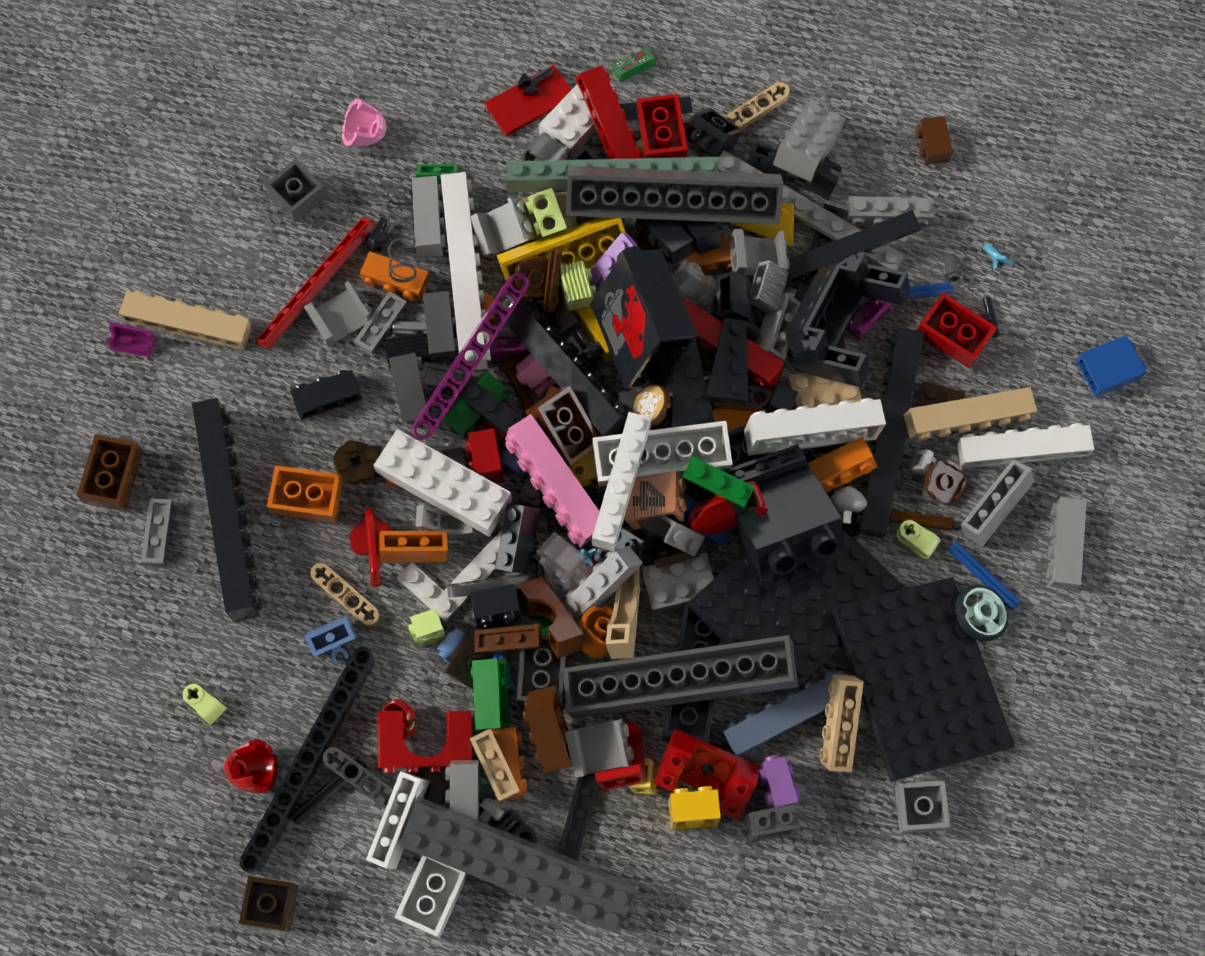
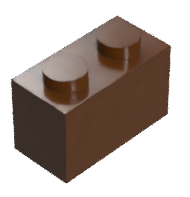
M946 117L921 119L915 133L917 140L920 139L919 154L921 158H924L925 165L950 162L953 151Z

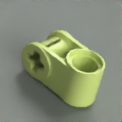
M912 520L904 521L896 532V537L902 544L924 559H929L941 542L937 535ZM907 529L911 531L909 536L905 534Z
M190 684L183 690V699L210 725L227 709L214 696L208 694L197 684ZM191 693H197L198 699L193 698Z

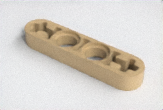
M782 82L775 83L724 117L732 123L735 122V125L741 129H744L784 103L789 97V87ZM777 90L780 92L784 91L783 96L781 94L776 95ZM760 100H767L769 106L761 107L758 102ZM749 110L753 113V116L745 118L742 116V112Z
M318 563L312 567L310 574L314 582L366 627H374L380 621L378 610L324 563ZM325 569L324 573L330 579L328 583L321 576L317 578L316 572L318 570L323 571ZM334 583L343 584L342 592L335 594L331 591ZM351 597L359 598V605L355 608H350L347 605V601ZM364 608L369 614L374 612V620L368 619L365 621L366 616L360 610Z

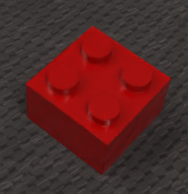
M494 428L468 433L469 440L465 441L470 470L495 484L504 483Z

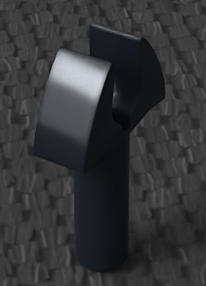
M547 67L534 77H528L524 73L518 82V89L524 85H530L523 90V95L537 94V84L553 74L552 68Z

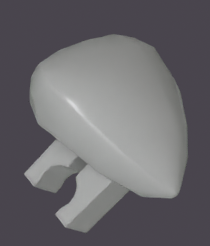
M850 486L837 490L830 497L831 502L842 518V523H851V512L859 513L867 505L864 496L857 489Z

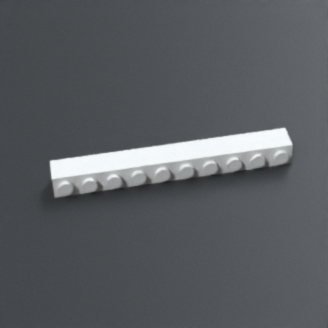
M466 172L441 175L459 353L486 313L485 309H481V303H485L483 290H479V284H483L481 271L477 272V266L480 265L479 253H475V247H478V239L476 234H473L474 227L470 218L471 211L474 210L473 198H469V193L472 192L471 180H467ZM483 333L477 335V341L484 345L485 341H487L486 336ZM488 348L475 370L488 369L487 361L491 360L490 348ZM471 351L465 353L466 361L472 363L475 359L474 354Z

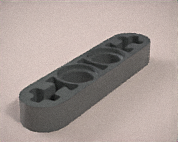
M517 574L447 585L448 597L469 596L470 592L510 584H515V589H518V585L531 581L532 575Z
M331 747L324 752L323 761L327 767L382 808L386 809L387 805L383 803L385 799L380 795L376 799L373 795L379 791L381 785L385 787L382 791L389 795L393 791L390 786L340 749ZM335 751L338 752L337 757L342 762L344 757L349 760L343 765L341 771L336 769L340 766L336 762L328 763L329 757L327 754L329 752L332 754ZM348 765L357 766L358 774L356 777L349 778L345 775V769ZM372 778L376 781L377 787L374 791L368 792L364 789L363 783L366 779Z

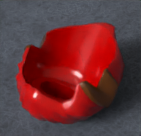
M394 699L384 706L382 711H403L404 740L414 734L418 720L414 709L402 699Z

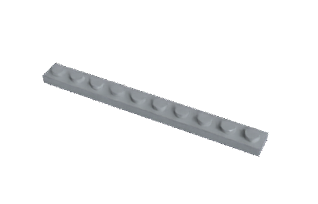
M723 151L719 157V172L764 174L726 151ZM783 185L782 203L794 204V218L834 241L861 231L856 226ZM887 244L866 252V258L877 266L897 270L905 256Z

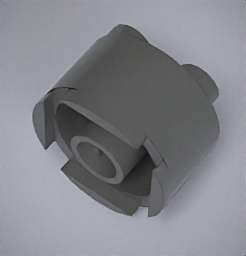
M543 132L535 138L522 154L521 161L569 160V149L565 144L558 143L549 134Z

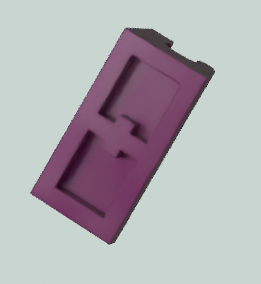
M871 298L851 318L845 330L859 341L888 312L890 304L886 301L882 304L879 300Z
M110 322L109 330L111 331V337H106L110 350L151 358L157 340L152 330Z
M518 338L494 339L489 347L491 360L526 356L525 346Z

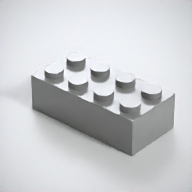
M808 101L779 145L773 165L811 182L824 158L829 154L839 138L846 118Z

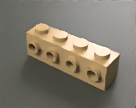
M833 674L832 681L828 685L830 698L825 708L827 721L822 731L824 744L820 750L819 757L821 764L829 771L852 772L864 683L852 675Z

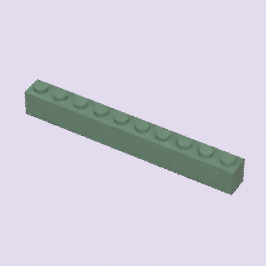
M718 157L506 161L507 191L541 192L552 188L553 191H567L568 166L719 172Z

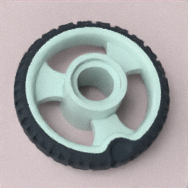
M972 585L964 589L957 597L955 603L956 618L961 628L964 629L963 631L969 634L970 637L978 641L987 642L997 639L1005 632L1009 622V614L1006 604H1004V601L995 590L984 585ZM971 594H980L981 601L971 607L965 604ZM997 614L999 616L998 625L993 621V619L997 617ZM984 625L986 633L979 631L975 627H981Z

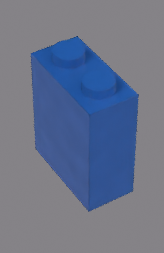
M1127 335L1082 352L1076 359L1095 398L1138 381L1146 373L1145 363L1142 359H1139L1135 344L1129 340Z

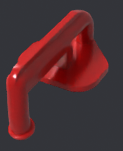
M747 482L754 486L751 496L756 505L755 512L757 514L767 513L768 507L758 485L755 482ZM717 495L699 502L688 515L692 530L716 535L733 528L737 523V517L732 507L733 503Z
M369 508L365 511V517L350 532L351 550L355 554L361 556L369 555L370 584L373 587H379L383 583L379 563L380 531L394 530L375 516L374 510Z

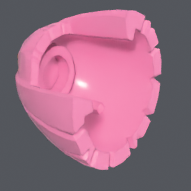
M354 99L349 105L350 109H347L345 114L346 120H344L342 127V140L344 145L348 147L372 145L385 136L387 130L386 121L382 114L364 100Z

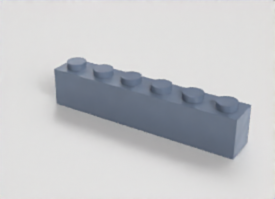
M833 670L824 675V680L818 683L816 680L807 683L804 686L805 689L798 693L795 690L784 702L777 703L776 700L764 706L765 710L757 713V711H753L744 716L746 720L740 723L734 721L726 725L722 737L730 752L740 757L825 713V708L830 698L828 685L832 681V675H846L843 670L839 672Z

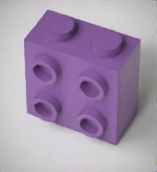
M778 755L766 757L759 768L758 782L760 787L764 786L766 792L763 798L767 809L793 804L796 806L798 798L801 797L798 785H793L791 775H794L791 762H786L785 756L780 758Z

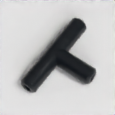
M987 296L982 299L986 313L978 315L997 327L992 336L996 338L999 337L1000 333L991 297Z

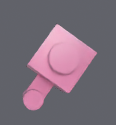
M532 354L516 365L518 372L516 377L522 385L527 384L531 390L536 387L534 390L539 396L548 390L550 386L557 383Z

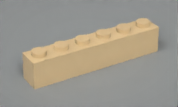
M126 291L119 311L123 322L245 350L252 330L249 319L243 315L237 314L232 316L222 310L210 311L201 305L193 307L179 300L172 302L158 295L154 297L147 296L141 291Z
M1031 387L910 408L903 416L909 438H918V441H923L931 438L932 435L938 434V437L948 436L953 431H958L960 434L969 432L971 428L975 427L983 430L997 423L998 426H1004L1014 420H1018V423L1026 422L1037 412Z

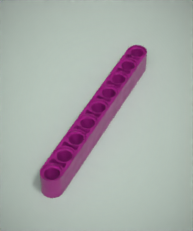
M517 273L507 279L413 423L411 434L415 439L426 440L433 435L526 292L529 281L525 275ZM514 279L521 281L522 287L520 290L513 287L512 282ZM502 297L509 299V308H504L501 305ZM490 315H495L498 318L497 326H492L489 323ZM479 333H483L487 338L484 345L477 341ZM467 351H471L475 356L472 363L467 362L465 359ZM455 369H459L463 373L461 381H456L453 378ZM444 387L451 391V397L448 400L441 396V390ZM431 406H436L439 409L437 418L429 415V408ZM420 424L425 425L427 428V433L423 437L417 433V427Z

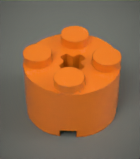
M592 606L576 622L577 626L581 627L585 634L583 650L581 651L592 659H599L609 654L606 646L607 626L612 617L613 609L608 606Z

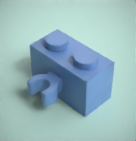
M345 615L306 633L304 637L313 657L331 649V659L336 664L338 663L336 657L338 652H342L346 659L349 657L348 650L341 645L355 639L357 634L349 616Z

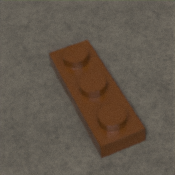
M539 624L475 630L476 654L542 648V626Z

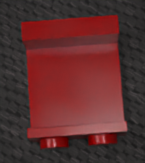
M626 723L629 730V737H627L628 745L632 746L634 751L633 764L628 767L622 766L595 773L596 782L602 791L647 782L643 735L636 723Z

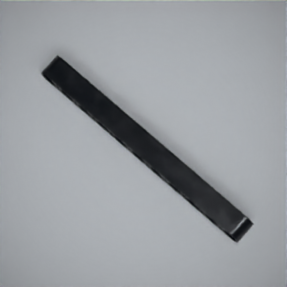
M359 647L353 652L241 855L239 865L246 873L258 874L264 868L290 820V815L295 811L318 769L324 752L330 747L375 663V657L367 647ZM361 655H369V660L366 663L361 664L358 662ZM351 674H357L358 680L355 683L347 682ZM340 694H347V700L344 703H337L336 700ZM329 714H336L335 722L327 724L326 717ZM318 734H325L324 742L315 744V737ZM308 754H313V762L308 765L304 764V757ZM301 774L303 776L302 782L299 785H293V777ZM291 795L292 800L290 804L282 806V797ZM278 815L280 817L279 824L271 827L270 819ZM267 836L269 840L267 846L259 848V839ZM251 857H256V866L253 869H248L247 861Z

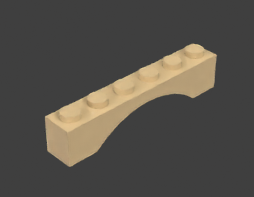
M643 550L639 558L641 562L643 560ZM642 565L633 573L631 579L626 580L615 591L614 608L607 626L606 646L611 659L634 658Z

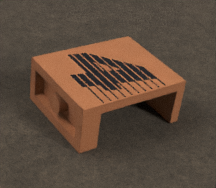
M676 471L636 478L625 513V521L634 530L642 528V519L674 514L679 521H684V512L687 509L684 500V492L687 489L685 479L681 478Z

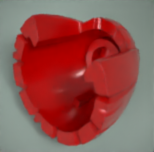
M254 739L235 749L224 764V772L227 775L228 781L238 789L250 793L261 794L272 789L278 774V767L276 766L278 762L275 753H272V747L266 744L264 740Z

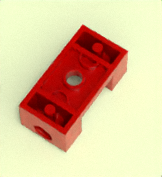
M675 729L657 766L653 783L674 793L680 781L695 788L711 786L712 790H718L720 813L739 821L758 783L760 766ZM710 764L714 767V771L705 772L702 766Z

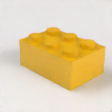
M711 786L699 787L698 791L689 792L688 788L675 789V793L670 794L668 805L671 830L717 827L721 818L718 790H712Z

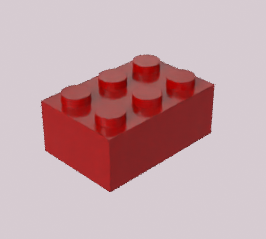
M678 94L637 99L636 112L644 158H687L688 148Z
M942 293L917 330L924 332L923 339L970 369L992 338L997 327L947 294Z

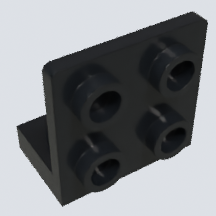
M624 517L616 547L620 549L630 546L638 558H640L642 550L655 545L658 537L643 528L634 530L625 521ZM598 547L594 559L598 562H604L607 558L606 554L610 550Z

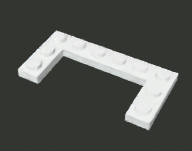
M505 513L498 522V524L502 527L504 523ZM502 530L451 584L488 579L496 570L495 566ZM410 563L397 577V580L430 610L436 608L439 618L445 623L471 596L448 597L447 588L445 590L440 588L414 563Z

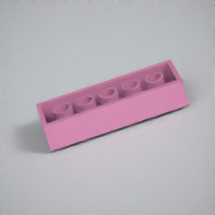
M530 414L508 429L505 445L511 454L515 453L519 459L517 462L524 472L527 471L531 476L530 481L534 488L541 490L544 495L543 500L545 504L555 510L557 521L561 526H566L571 541L574 544L578 543L581 548L592 540L599 510Z

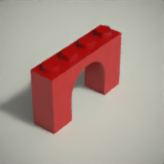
M379 711L377 713V769H383V773H397V769H406L407 773H419L421 768H429V772L438 773L443 772V768L450 767L452 760H472V743L470 741V738H472L471 711H448L445 713V743L441 751L431 757L417 756L405 745L403 739V711Z

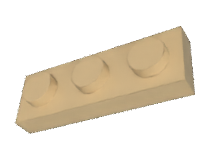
M491 729L470 738L498 801L501 802L520 793Z

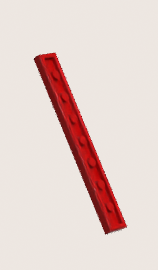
M361 218L258 336L255 340L258 346L268 350L305 309L304 306L311 302L377 224L373 220Z

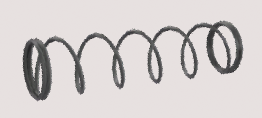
M395 186L387 192V209L390 212L387 221L391 227L388 231V239L391 242L388 252L392 258L389 262V277L396 282L405 283L412 281L417 275L416 268L408 264L415 261L416 256L410 252H402L392 256L390 249L392 244L400 248H410L415 245V240L410 237H400L392 241L390 232L393 229L400 233H409L414 230V225L410 222H399L391 226L389 219L391 214L399 218H409L414 213L413 209L409 207H399L391 211L389 202L397 206L409 204L413 200V193L408 187ZM396 189H405L410 192H399L389 198L390 192ZM406 193L411 195V198L406 202L398 203L391 200L397 194ZM407 208L412 211V214L402 217L395 215L393 212L397 209ZM402 223H408L413 226L412 230L405 232L396 230L393 227ZM403 238L413 240V244L406 247L396 245L394 242ZM401 254H411L414 256V259L404 262L395 259V257ZM393 259L395 261L400 262L391 267V262ZM406 266L414 270V275L411 277H401L392 270L396 267ZM391 272H392L395 276L400 277V278H404V279H397V278L393 277L392 274H391Z

